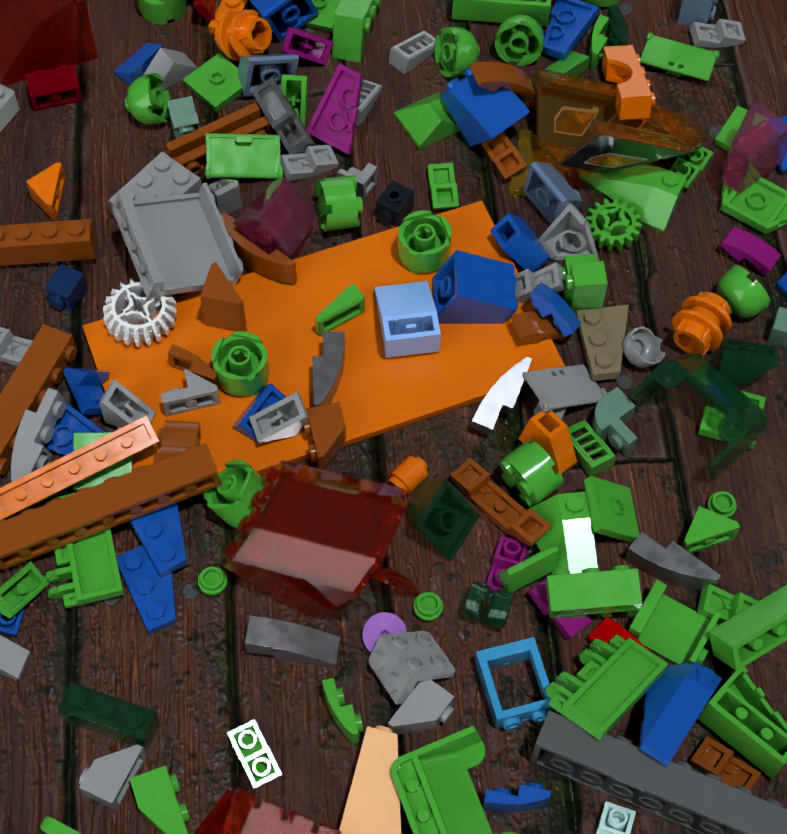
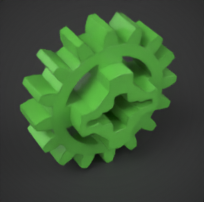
M606 198L603 205L596 202L594 209H588L585 219L589 223L594 242H599L598 248L601 249L606 245L610 252L613 247H617L619 251H622L624 244L630 248L632 242L638 240L642 223H640L641 215H635V207L627 208V201L623 202L622 205L618 204V198H615L613 203H609Z

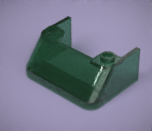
M687 353L662 362L630 393L632 403L636 406L635 411L638 412L662 387L668 389L676 388L685 381L725 417L718 425V433L728 446L709 463L710 478L715 481L765 432L768 425V417L762 408L700 355Z

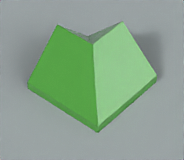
M439 92L394 112V116L419 149L460 131L440 98Z

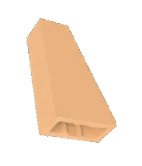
M377 725L375 728L367 726L338 834H401L400 797L391 775L392 765L398 758L397 734L392 733V729Z

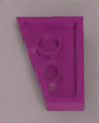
M339 63L307 127V131L310 135L351 155L364 76Z

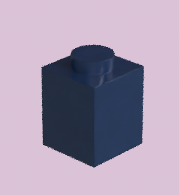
M60 264L44 289L50 305L59 310L63 308L73 312L87 291L88 285L84 273Z

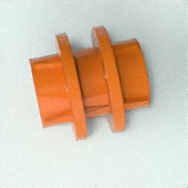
M255 10L230 11L223 16L216 27L214 40L219 49L228 58L240 61V56L263 55L271 44L273 30H271L267 20Z
M702 291L697 296L686 298L682 303L681 310L672 319V326L675 331L673 338L677 346L689 354L702 356L707 351H714L722 344L723 336L729 333L732 326L731 317L729 316L730 307L727 301L715 293Z

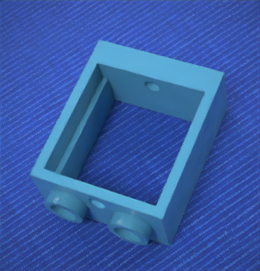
M534 637L476 652L475 665L495 729L502 727L504 730L515 729L521 726V722L529 720L542 722L545 721L548 711L554 712L555 709L549 706L551 698L548 697L545 689L549 685V681ZM530 660L543 700L502 711L490 670Z

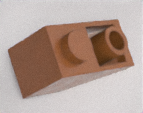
M340 402L306 408L309 418L303 428L305 436H311L313 444L308 445L311 461L317 460L319 470H324L346 440V426Z

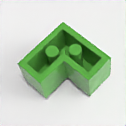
M596 254L565 256L562 272L566 289L562 291V298L575 314L578 310L602 308L608 285L604 261H597Z

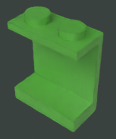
M656 580L628 632L652 653L674 665L697 662L701 665L709 651L704 648L707 640H710L709 631L718 626L716 623L721 613L716 611L712 619L697 613L664 595L667 585Z

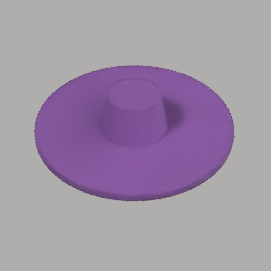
M381 612L373 615L366 622L363 628V642L372 653L380 635L405 633L407 629L404 622L395 614Z

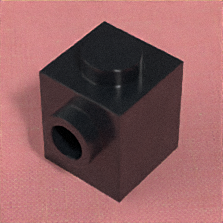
M392 180L376 201V217L385 224L399 227L403 219L414 207L415 191Z

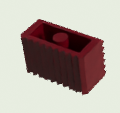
M74 64L59 65L54 69L35 70L32 73L25 74L29 96L35 111L38 109L42 110L43 108L47 109L48 107L52 108L53 106L57 107L58 105L62 106L63 104L67 105L68 103L72 104V102L76 103L77 101L81 102L83 100Z

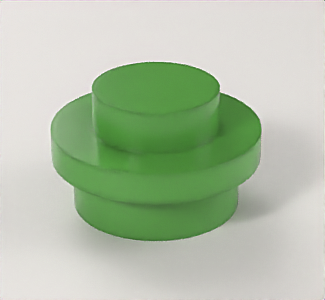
M726 491L712 494L707 504L708 510L727 518L732 517L737 509V503L733 495Z
M207 567L199 574L198 586L206 595H218L227 586V576L218 567Z
M425 592L415 599L414 612L419 619L433 621L442 614L443 602L437 594Z

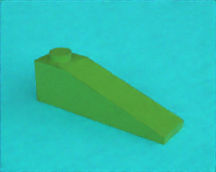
M590 159L588 162H586V163L596 164L592 159ZM613 160L618 166L630 163ZM643 164L608 173L581 169L578 174L579 179L600 195H606L613 201L615 198H618V204L621 205L627 201V208L635 207V215H641L640 223L643 226L664 233L682 197L687 180L686 176L668 169Z

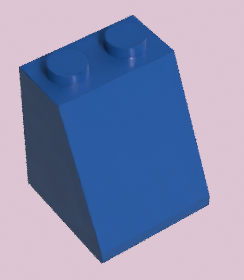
M250 0L259 14L267 20L271 30H273V33L280 42L285 39L288 27L300 28L319 14L311 0Z
M471 68L463 72L466 77L460 81L457 77L445 84L446 90L439 94L470 147L494 138L530 113L529 109L512 90L500 87L496 92H492L478 86Z
M456 250L432 277L433 301L437 310L439 324H503L516 312L518 307L515 295L517 279L514 275V265Z

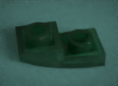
M617 4L610 6L607 11V17L609 18L607 31L611 33L608 45H628V29L624 16Z

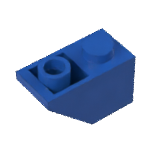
M508 213L490 230L502 249L524 270L529 269L534 273L551 258L525 220Z

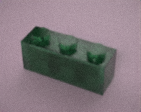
M70 682L58 708V712L64 722L132 746L138 744L146 751L149 750L160 725L156 711Z

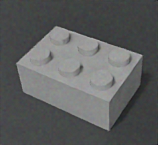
M161 152L118 192L128 191L132 200L198 193L202 185L200 177L164 152ZM118 192L108 200L112 218L115 221L116 218L112 211V206Z

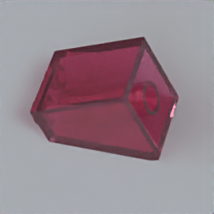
M756 98L752 100L730 146L721 176L724 182L739 194L782 163L787 150V124Z
M284 177L273 181L233 224L246 239L267 254H271L277 249L288 257L295 252L318 216L313 212L312 206L296 192L294 184Z

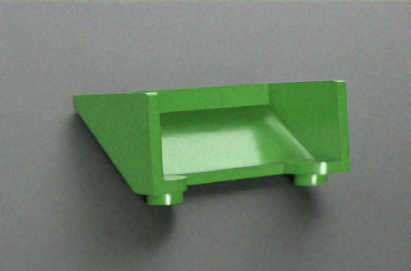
M475 726L468 727L402 755L394 761L391 775L413 834H493L468 770L482 764L486 757L485 745ZM503 832V833H501V834H516V833H514V832Z

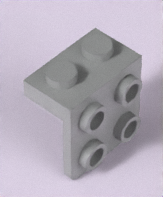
M427 631L380 635L367 660L396 705L404 703L418 681L449 678L456 671L433 636Z

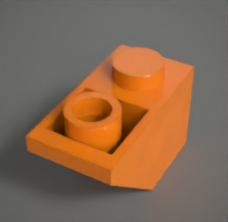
M542 410L529 419L518 439L522 443L528 439H531V444L534 441L537 442L554 461L555 465L552 468L555 475L559 472L563 474L577 463V458L568 426L553 411L544 412Z

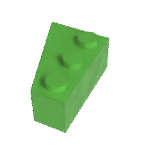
M382 0L340 1L334 14L332 58L361 62L372 23L376 18L377 9L381 7Z
M619 565L612 567L611 571H600L599 568H586L582 570V573L570 574L569 570L552 572V575L547 576L546 579L549 618H585L588 614L600 613L602 618H605L607 616L612 617V612H627V617H636L642 606L638 568L630 569L628 565Z
M744 666L735 671L708 702L698 719L773 779L787 762V723L778 711H773L764 699L765 693L760 687L756 688L748 677V670Z

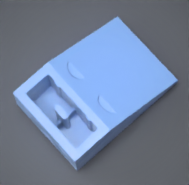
M428 281L374 287L386 358L440 351V326Z

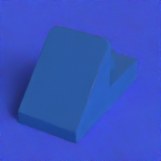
M65 368L63 373L81 414L103 415L99 404L104 395L101 385L107 379L110 372L90 368Z

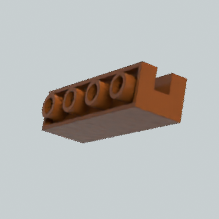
M253 103L166 143L167 155L195 175H198L205 170L206 166L205 133L271 135L270 123L265 116L261 118L260 108L256 103Z

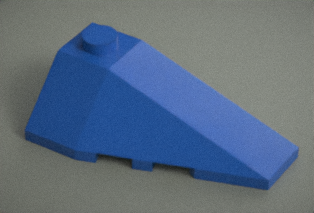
M697 662L667 666L665 673L646 692V699L642 710L644 711V721L641 724L639 749L665 766H668L708 704L722 678L708 667H704Z

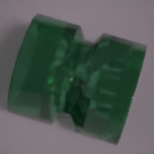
M474 580L465 604L463 617L477 622L485 619L487 625L503 630L513 602L514 593L499 588L496 591H492L490 585ZM483 601L490 602L488 609L482 606Z

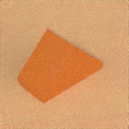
M57 162L26 181L31 198L51 220H57L66 180L62 163Z

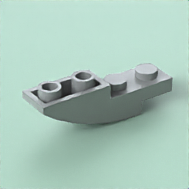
M48 388L36 413L25 410L15 437L12 452L11 482L51 463L52 453L45 448V445L51 441L54 433L53 428L58 418L63 416L67 401L58 391Z

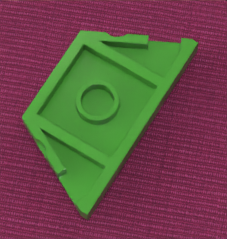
M727 159L723 167L721 210L756 230L768 234L787 225V190Z

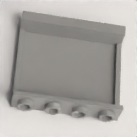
M207 183L202 184L198 193L132 200L128 191L118 192L112 206V211L147 298L203 290L210 266L215 262L231 285H236L244 271L243 263L236 254L233 239L228 235L224 218L217 209L215 197L210 192Z

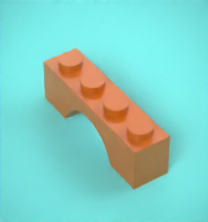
M633 45L603 47L602 71L605 80L619 83L617 84L615 102L619 119L650 118L651 108L655 107V94L650 91V81L645 78L644 67L640 66L639 54L635 53Z

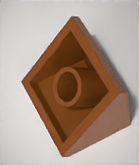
M215 262L210 266L200 295L205 326L235 332L247 331L243 301Z

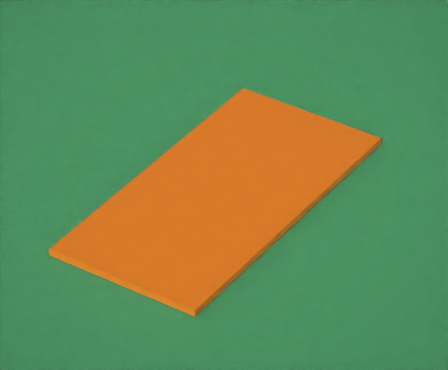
M483 201L435 215L438 217L440 215L443 216L450 224L452 231L450 256L456 250L514 265L511 257L502 249L490 231L495 225ZM399 227L293 259L296 264L297 281L294 284L276 281L252 272L240 276L236 285H232L243 301L247 331L245 332L258 336L268 353L270 373L264 386L271 383L286 397L298 392L305 409L314 407L312 356H323V335L319 336L316 333L315 317L353 283L364 295V313L329 331H345L343 373L337 392L331 403L340 402L346 426V440L341 447L481 401L501 376L526 357L532 358L528 371L565 367L551 338L545 337L539 343L522 340L512 322L511 316L503 324H439L441 332L439 352L386 358L374 287L428 281L433 297L432 277L438 271L413 274L408 270L398 256ZM514 265V275H515V274L518 273V271H517V269H516V267H515V265ZM202 290L173 297L177 306V319H174V328H169V336L161 335L160 342L155 339L151 340L150 347L146 342H142L139 348L135 345V342H132L129 346L124 343V340L118 342L115 339V335H111L108 332L104 319L82 325L97 370L110 372L102 384L104 391L106 392L112 380H116L153 409L156 413L150 424L157 438L160 428L164 429L166 420L200 423V445L207 444L219 473L227 468L224 464L233 460L245 461L261 475L311 458L308 445L313 444L311 436H305L303 427L297 436L263 443H256L232 427L256 395L252 397L235 396L219 388V405L166 417L161 393H166L174 388H187L184 371L172 368L170 365L168 352L172 344L195 354L213 369L211 354L214 345L222 337L225 339L232 336V333L235 332L205 326L200 298ZM531 301L520 302L514 314L537 310L533 307ZM524 379L522 386L528 385L526 379ZM156 444L133 455L132 470L139 466L153 464L154 454L160 452L161 446ZM204 492L199 493V494H197V495H194V496H192V497L186 498V499H184V500H187V499H190V498H193V497L202 495V494H204Z

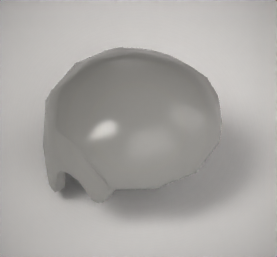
M644 326L631 329L623 342V350L627 360L639 368L659 364L666 354L660 350L662 339L654 336L653 332Z

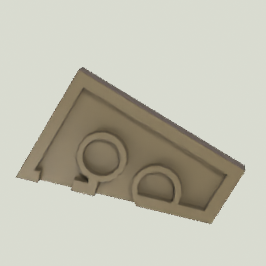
M629 305L576 311V316L581 322L578 329L592 381L616 379L620 376Z

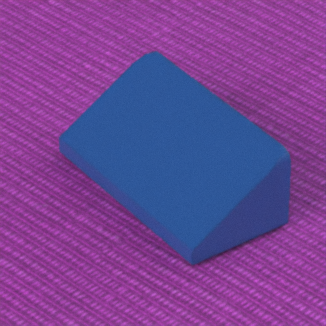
M147 42L114 71V75L130 85L135 79L145 73L160 47L164 48V46Z
M271 383L264 386L232 427L239 433L259 443L249 417L286 398V396Z

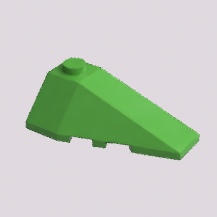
M586 491L557 494L531 507V509L552 525V529L539 539L535 546H538L540 552L552 546L558 547L557 567L554 571L569 570L570 574L582 573V570L586 568H598L593 525Z

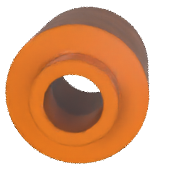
M408 456L389 474L390 478L387 480V485L399 497H403L405 494L410 495L428 477V466L420 457Z

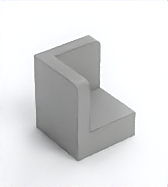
M370 163L366 165L362 172L354 167H351L348 171L340 169L337 172V177L355 176L357 182L356 196H360L362 200L367 197L377 184V167Z

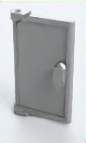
M583 364L523 372L524 378L540 400L538 404L544 412L558 408L598 403L607 394L604 388L600 389L596 381H592L589 371Z

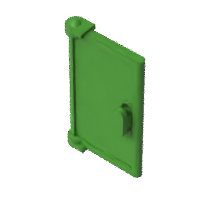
M649 32L640 63L666 70L667 74L680 77L685 75L708 82L714 64H716L717 59L720 57V51L706 50L658 37L654 33Z
M205 133V179H283L280 135Z

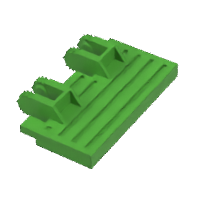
M75 493L59 496L58 498H65ZM111 528L54 550L57 566L60 567L68 564L70 566L46 572L45 580L49 583H56L73 579V582L49 589L48 597L52 600L63 598L65 608H71L124 595Z
M617 634L610 640L609 644L596 638L589 644L590 649L586 648L579 654L580 661L584 664V667L577 673L576 677L563 671L556 677L557 683L552 682L545 688L546 694L551 698L549 706L600 741L665 673L668 666L667 662L632 639L624 640Z

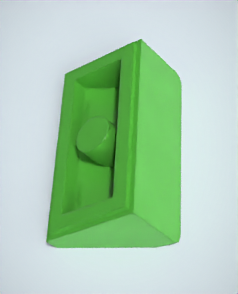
M572 51L564 61L559 59L539 73L556 77L565 74L570 79H573L589 68L590 57Z
M552 546L500 572L498 577L506 593L510 594L554 571L557 567L558 547Z
M31 561L0 586V613L9 619L50 584Z

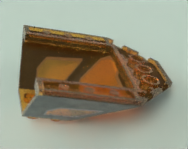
M541 68L537 70V145L544 151L545 156L555 162L554 165L559 169L568 171L569 168H572L586 175H590L591 172L604 174L689 154L707 141L709 137L688 117L677 111L673 113L663 108L657 102H655V107L651 108L650 118L620 120L615 108L616 85Z

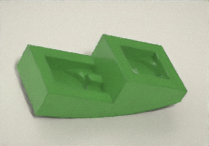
M601 14L594 26L589 52L590 69L594 71L602 60L603 47H606L608 39L605 35L609 18Z
M453 163L428 164L427 171L433 210L459 208Z
M707 584L702 587L697 613L712 619L717 611L721 613L718 621L723 623L757 603L758 600L741 592L733 595L714 585Z

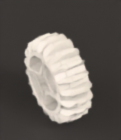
M130 279L128 285L120 282V290L112 289V296L106 297V305L103 306L104 323L107 325L108 332L111 335H115V339L118 342L124 340L127 346L135 342L138 348L142 342H146L150 347L151 340L155 339L160 342L161 335L169 336V328H174V319H177V306L172 295L147 298L141 281L135 283Z

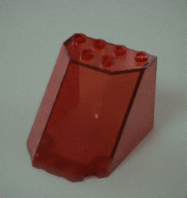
M284 460L274 467L270 465L262 477V481L265 482L262 490H257L249 503L252 506L249 515H244L238 524L237 531L240 533L236 541L232 540L224 552V556L227 559L223 567L310 617L315 618L358 596L365 587L370 574L373 571L376 572L385 558L399 523L407 509L406 503L403 502L406 497V491L400 487Z

